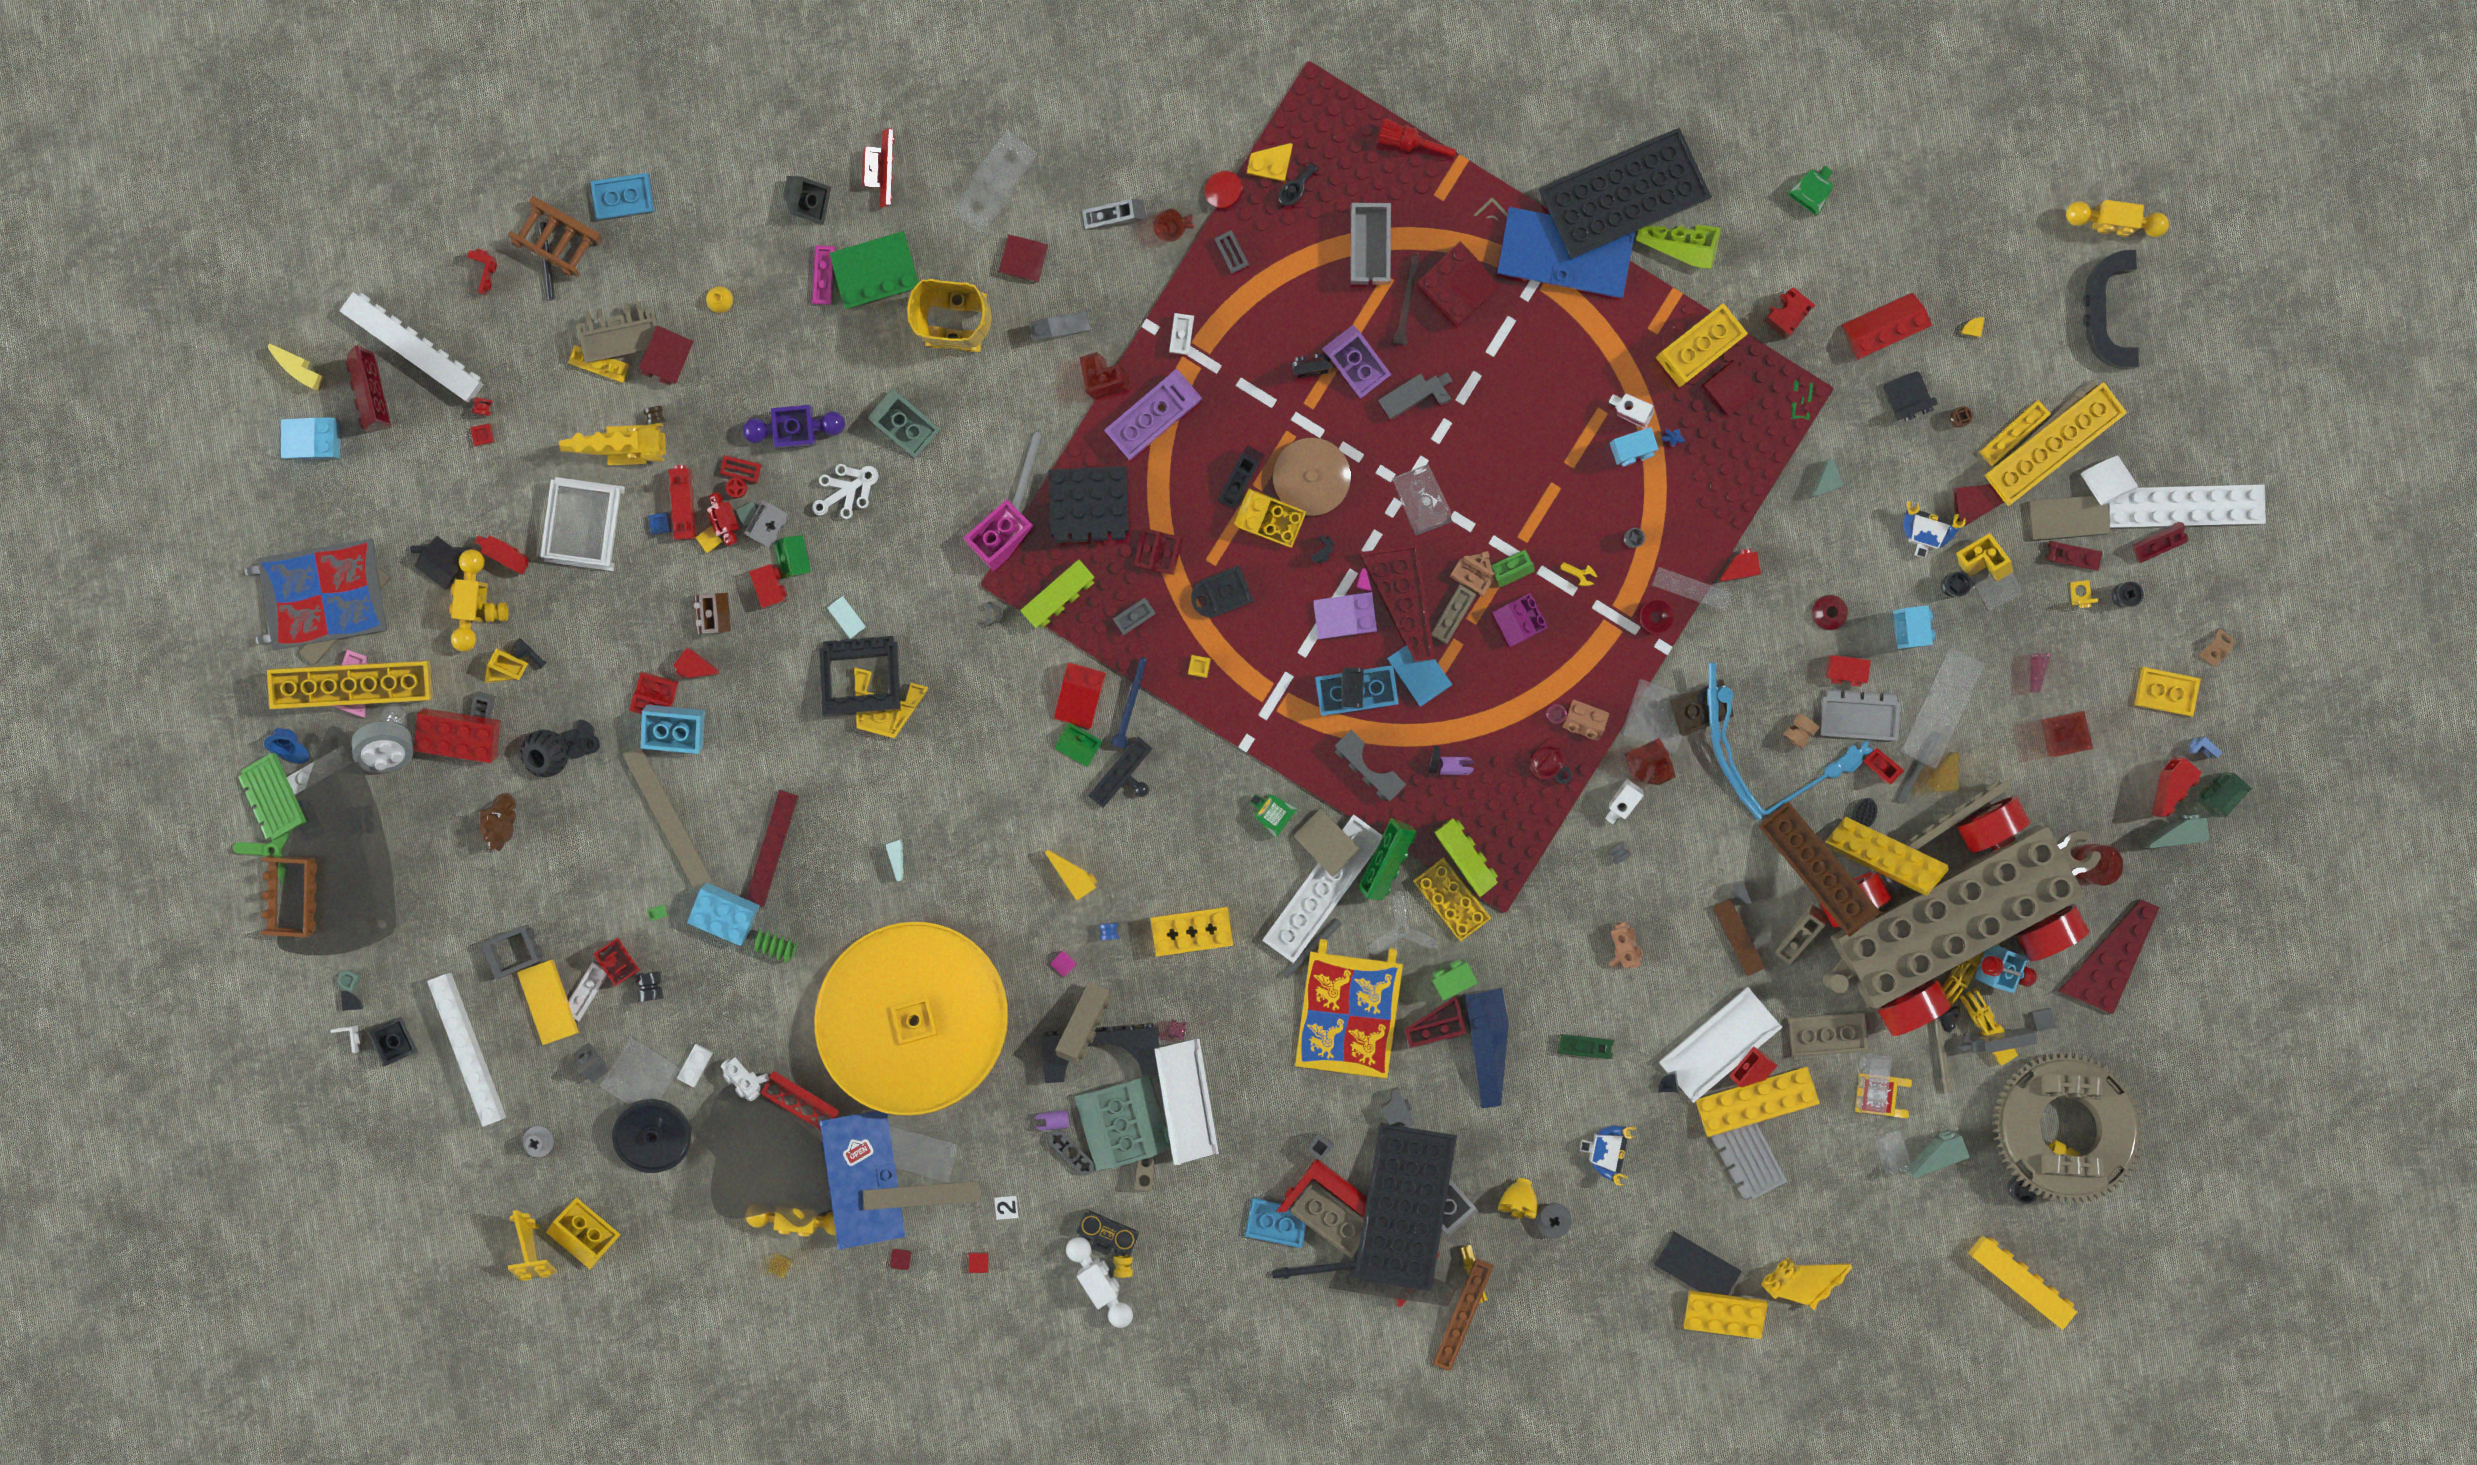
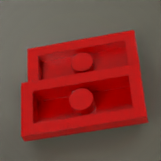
M642 671L639 675L636 691L633 693L629 711L642 714V710L646 705L672 707L679 682Z

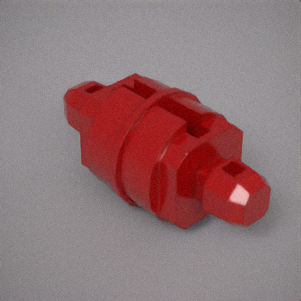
M718 492L709 495L710 504L713 506L707 508L710 525H712L716 537L724 536L725 544L732 546L737 542L733 532L739 530L736 515L730 502H722L721 495Z

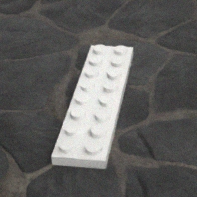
M2265 485L2137 488L2133 492L2119 496L2116 501L2108 503L2110 528L2173 526L2177 522H2183L2185 526L2266 523Z
M1354 814L1342 830L1361 850L1334 877L1318 862L1262 940L1293 963L1376 851L1382 838L1380 833Z

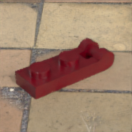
M2177 522L2171 528L2132 544L2137 561L2142 563L2187 543L2188 536L2184 533V523Z
M2049 541V552L2046 554V561L2099 571L2102 551ZM2057 549L2061 550L2060 557L2056 556Z

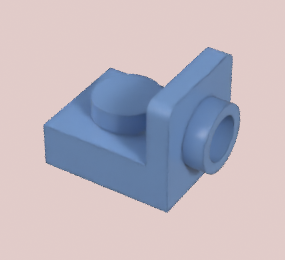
M2206 737L2194 738L2189 744L2190 748L2187 750L2190 754H2195L2201 748V753L2207 758H2218L2223 753Z

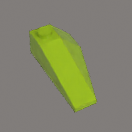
M1684 225L1677 226L1675 229H1667L1665 226H1648L1639 230L1636 241L1689 265L1712 269L1716 258L1721 228L1706 225H1695V228L1684 229Z

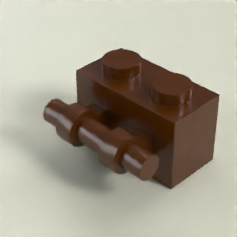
M728 592L694 595L693 609H695L696 616L694 626L697 627V634L731 631Z

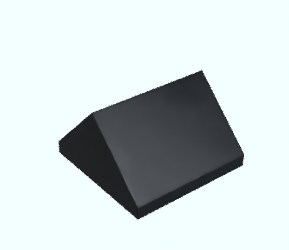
M437 535L421 552L415 567L447 590L462 570L459 565V558L462 553Z
M401 1017L367 1031L383 1067L418 1052Z

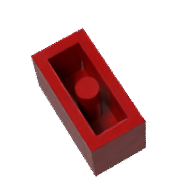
M768 564L749 571L763 609L786 602L785 597L788 594L785 586L780 584L779 578H781L778 567Z
M1829 655L1826 679H1831V683L1842 684L1843 681L1850 682V686L1862 687V684L1868 683L1871 660Z

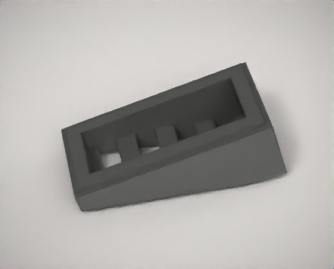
M479 691L473 695L470 715L491 719L496 696ZM477 707L486 709V712L477 710Z

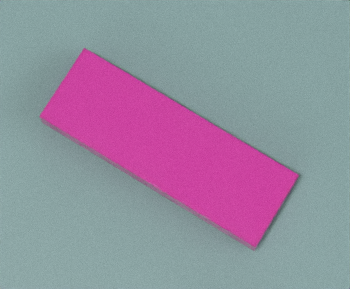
M815 245L812 304L832 305L834 268L830 252L835 251V246Z

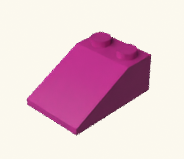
M1006 499L969 532L964 539L967 545L994 572L1010 557L1033 525Z

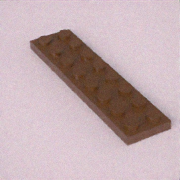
M1789 801L1758 825L1849 937L1881 913Z

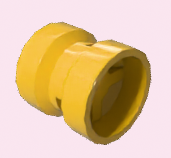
M499 602L498 605L493 603L485 604L486 622H494L495 620L503 622L508 620V605L506 602Z
M1113 1256V1263L1115 1264L1114 1277L1126 1278L1133 1276V1270L1131 1269L1133 1256Z

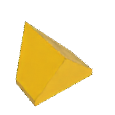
M496 648L487 664L484 683L520 680L528 663L503 649Z

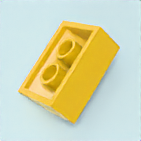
M577 1197L552 1222L546 1231L548 1235L590 1270L621 1235Z

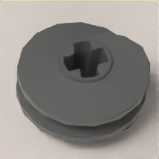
M1549 1203L1539 1208L1536 1215V1224L1540 1232L1546 1237L1560 1238L1567 1234L1571 1228V1215L1563 1205ZM1557 1216L1556 1219L1558 1220V1222H1553L1551 1225V1221L1549 1219L1555 1218Z

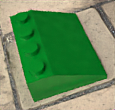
M904 231L830 252L845 309L913 290L920 282Z

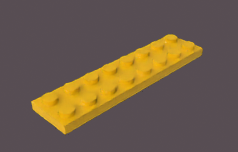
M2102 382L1984 476L2006 505L2009 506L2127 412L2107 385Z

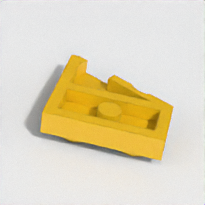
M1289 143L1251 153L1247 174L1285 182L1293 144Z

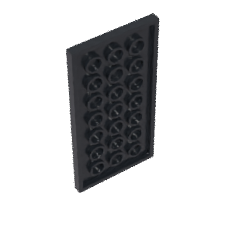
M1680 127L1545 185L1538 190L1570 260L1712 198Z
M1380 1123L1354 1273L1355 1279L1432 1292L1457 1135Z

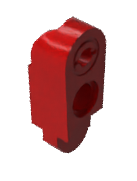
M480 535L476 537L474 542L482 546L481 553L524 575L529 560L527 556L519 552V549L491 535L487 539Z

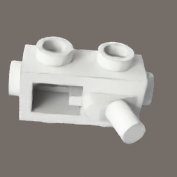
M736 1058L728 1059L721 1065L724 1079L729 1084L733 1083L736 1086L735 1091L741 1098L745 1097L748 1101H753L759 1096L760 1083L769 1081L767 1073L756 1076L754 1072L749 1073Z

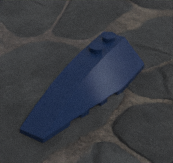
M1503 988L1464 993L1481 1107L1483 1109L1501 1106L1508 1037V1020Z

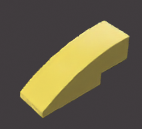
M269 343L268 348L291 376L314 390H319L324 376L308 370L309 361Z

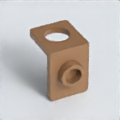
M2218 629L2215 640L2200 653V657L2212 666H2216L2232 651L2234 638L2222 629ZM2221 636L2225 637L2228 640V643L2225 642Z

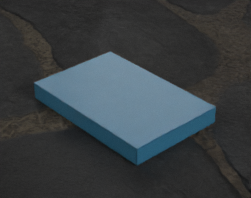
M649 173L590 181L597 221L655 212Z
M1407 645L1387 658L1420 707L1452 685L1436 660L1415 662Z
M1253 1197L1245 1236L1302 1248L1306 1224L1289 1212L1293 1206L1291 1205L1286 1212L1281 1211L1278 1213L1276 1210L1281 1203Z

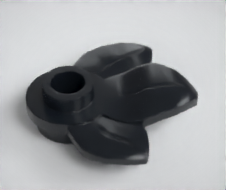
M580 719L578 721V729L568 730L563 733L565 740L571 745L568 750L571 757L581 758L586 753H596L600 748V740L594 735V727L588 721ZM589 741H593L594 746L592 748L588 747Z

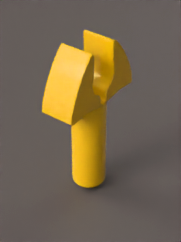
M1565 562L1561 565V570L1579 577L1580 583L1578 585L1589 586L1594 584L1587 581L1583 576L1590 574L1595 578L1597 577L1589 565L1585 570H1580Z

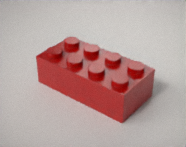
M423 708L417 713L414 751L491 763L497 758L500 720Z

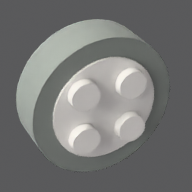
M379 721L367 724L358 729L353 735V759L358 766L372 772L383 773L401 769L413 757L412 735L404 726L393 722Z

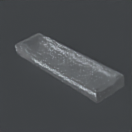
M1658 567L1652 583L1654 587L1724 612L1732 595L1731 592Z

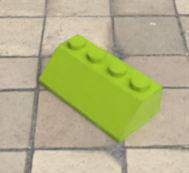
M1451 818L1434 830L1433 833L1475 893L1481 897L1498 883L1496 881L1498 876L1492 867L1490 869L1487 868L1485 865L1487 860L1483 854L1475 851L1473 846L1476 844L1470 836L1466 837L1463 834L1462 830H1464V827L1460 821H1454Z

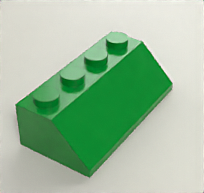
M1391 817L1358 886L1367 898L1383 901L1385 896H1388L1390 893L1391 883L1399 874V866L1402 861H1405L1408 855L1407 850L1416 838V830L1412 826Z

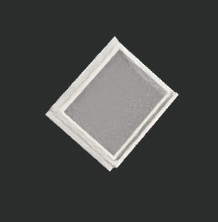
M555 477V480H551L540 556L544 557V562L614 571L615 563H611L620 494H624L625 487Z

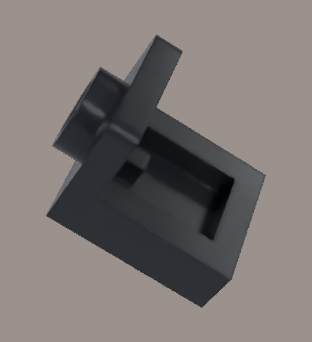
M1321 535L1319 538L1326 547L1311 557L1314 564L1319 562L1322 565L1330 559L1328 555L1334 551V542L1329 536L1325 538L1324 535Z

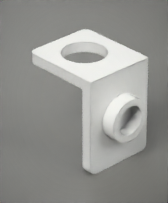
M358 1026L330 1030L331 1033L350 1031L352 1053L361 1051L362 1036L361 1033H358Z

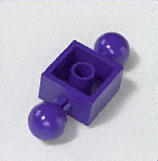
M811 405L771 408L772 423L765 424L760 419H750L743 426V435L751 443H760L767 435H773L774 447L777 449L816 446L815 431H823L826 435L837 436L844 430L845 420L840 413L835 411L825 413L821 419H814L813 407Z

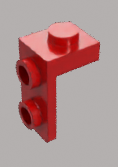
M476 248V251L469 250L467 257L473 261L485 264L478 293L486 296L492 287V281L490 280L492 273L496 272L497 262L496 258L487 255V251Z

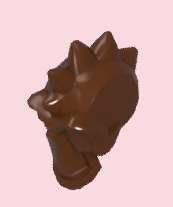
M508 793L500 794L495 799L492 807L482 809L478 813L481 820L480 833L484 841L488 843L490 851L496 849L500 852L504 844L513 835L516 813L512 810L515 808V801Z

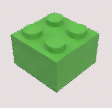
M1457 959L1450 963L1451 967L1446 970L1440 968L1433 972L1434 976L1430 977L1443 1001L1478 983L1466 960Z

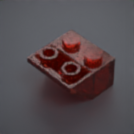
M1660 738L1624 754L1633 781L1659 786L1676 778L1669 753Z

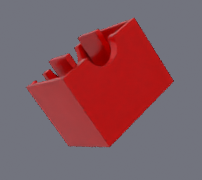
M1794 287L1788 290L1785 295L1782 293L1779 296L1783 304L1782 309L1771 306L1769 308L1771 312L1764 319V322L1785 339L1792 335V331L1798 327L1809 311L1815 307L1814 303Z
M616 938L593 954L615 987L641 971L619 938ZM609 947H612V949L609 952L605 953L603 956L600 955V953H603L606 950H608ZM629 972V975L625 976V977L622 978L620 981H618L619 978H621L622 976H624L625 974H627V973Z

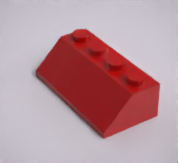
M1910 293L1841 326L1856 359L1860 360L1919 333L1933 324L1925 307L1913 293Z

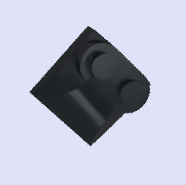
M1325 353L1313 355L1314 358L1306 359V356L1294 358L1295 362L1291 363L1293 379L1332 373L1333 367L1330 363V358L1325 356Z

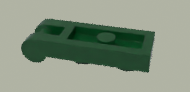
M1560 1034L1558 1053L1612 1059L1613 1053H1611V1049L1614 1046V1039ZM1599 1044L1604 1045L1603 1052L1598 1051Z

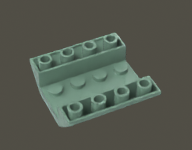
M1149 1075L1130 1079L1129 1082L1094 1092L1092 1090L1074 1095L1095 1171L1115 1168L1170 1150Z

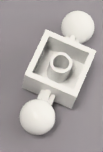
M1075 1237L1071 1239L1066 1246V1253L1072 1261L1081 1263L1083 1268L1078 1271L1077 1278L1097 1309L1107 1304L1110 1309L1108 1318L1113 1326L1117 1328L1128 1326L1133 1319V1311L1129 1305L1119 1303L1117 1300L1120 1285L1115 1277L1111 1278L1108 1274L1109 1268L1104 1260L1100 1261L1099 1258L1092 1261L1090 1257L1091 1246L1085 1238Z

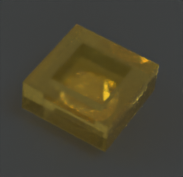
M776 1252L767 1271L784 1279L794 1260Z

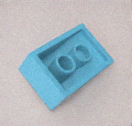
M336 418L281 420V458L340 459V420Z

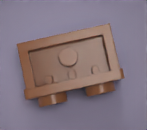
M1573 699L1563 728L1568 729L1570 732L1584 735L1588 739L1599 741L1605 730L1609 713Z

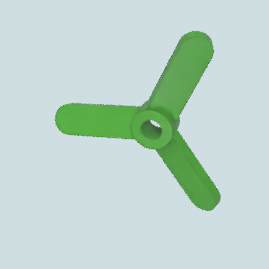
M293 830L277 840H272L269 844L237 842L234 844L233 850L235 853L243 855L282 856L281 848ZM271 847L275 849L274 854L270 852ZM278 862V877L284 886L291 885L293 877L286 863Z

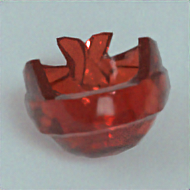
M1175 209L1163 210L1154 218V233L1163 241L1174 242L1184 234L1187 228H1194V224L1191 222L1193 216L1189 214L1183 218Z

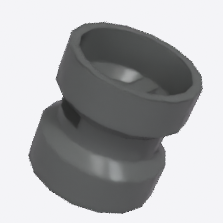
M1632 528L1624 534V543L1629 548H1637L1645 541V534L1639 528Z

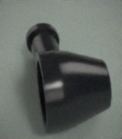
M521 638L515 642L511 651L519 659L528 656L539 666V669L547 663Z

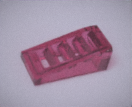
M2051 653L2031 654V693L2040 692Z

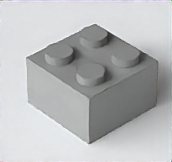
M1451 1179L1442 1230L1449 1237L1478 1212L1476 1207Z

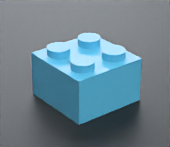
M1651 427L1616 438L1610 442L1616 464H1622L1623 467L1633 464L1637 458H1641V461L1652 458V456H1655L1654 452L1659 450Z

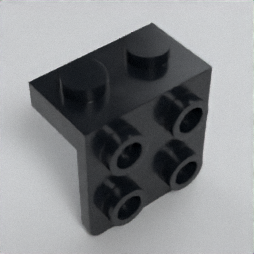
M1918 371L1884 385V391L1897 421L1904 419L1905 422L1916 418L1915 414L1921 411L1923 414L1933 411V406L1938 404L1935 397L1930 398L1923 378Z

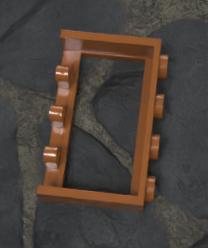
M274 855L262 857V861L268 862V871L263 873V880H268V890L262 893V898L267 899V910L262 912V918L267 919V929L262 930L261 935L308 937L313 935L316 929V922L314 921V913L316 911L314 894L316 893L317 885L314 881L317 864L315 863V858ZM278 862L305 864L303 929L277 928Z

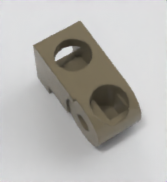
M1155 1156L1138 1161L1134 1190L1152 1191Z

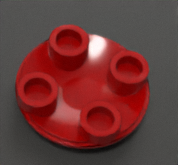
M1220 171L1212 175L1207 181L1205 197L1212 206L1228 209L1239 198L1243 185L1235 173Z

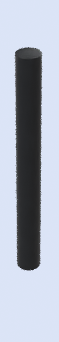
M546 222L538 223L539 235H541L546 227ZM547 239L541 249L550 253ZM542 258L547 300H555L551 263Z

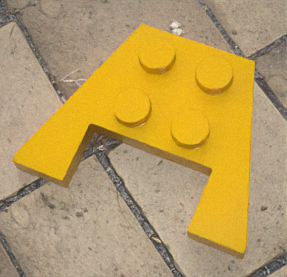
M855 667L856 696L874 694L867 692L872 672ZM911 683L906 701H901V711L856 714L857 729L895 739L928 691V687Z

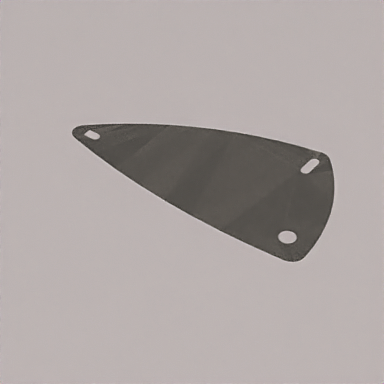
M331 726L326 730L300 805L306 823L294 829L288 855L289 857H314L317 864L314 881L317 885L316 893L314 894V901L316 902V911L314 913L316 929L314 934L301 940L291 936H277L278 946L282 950L296 954L334 955L358 950L388 937L394 932L396 927L392 868L380 815L359 761L355 762L353 759L352 748L339 727ZM332 737L339 739L336 751L330 749ZM287 863L278 928H303L305 864ZM372 917L384 920L386 927L381 928L369 925L367 918Z

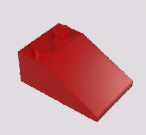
M1068 662L1053 719L1091 729L1107 673Z

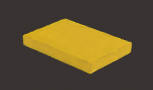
M2142 667L2134 705L2193 717L2201 678Z

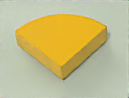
M1984 317L1970 320L1962 328L1961 334L1980 338Z

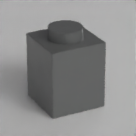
M1317 1131L1306 1146V1150L1320 1161H1323L1334 1145Z

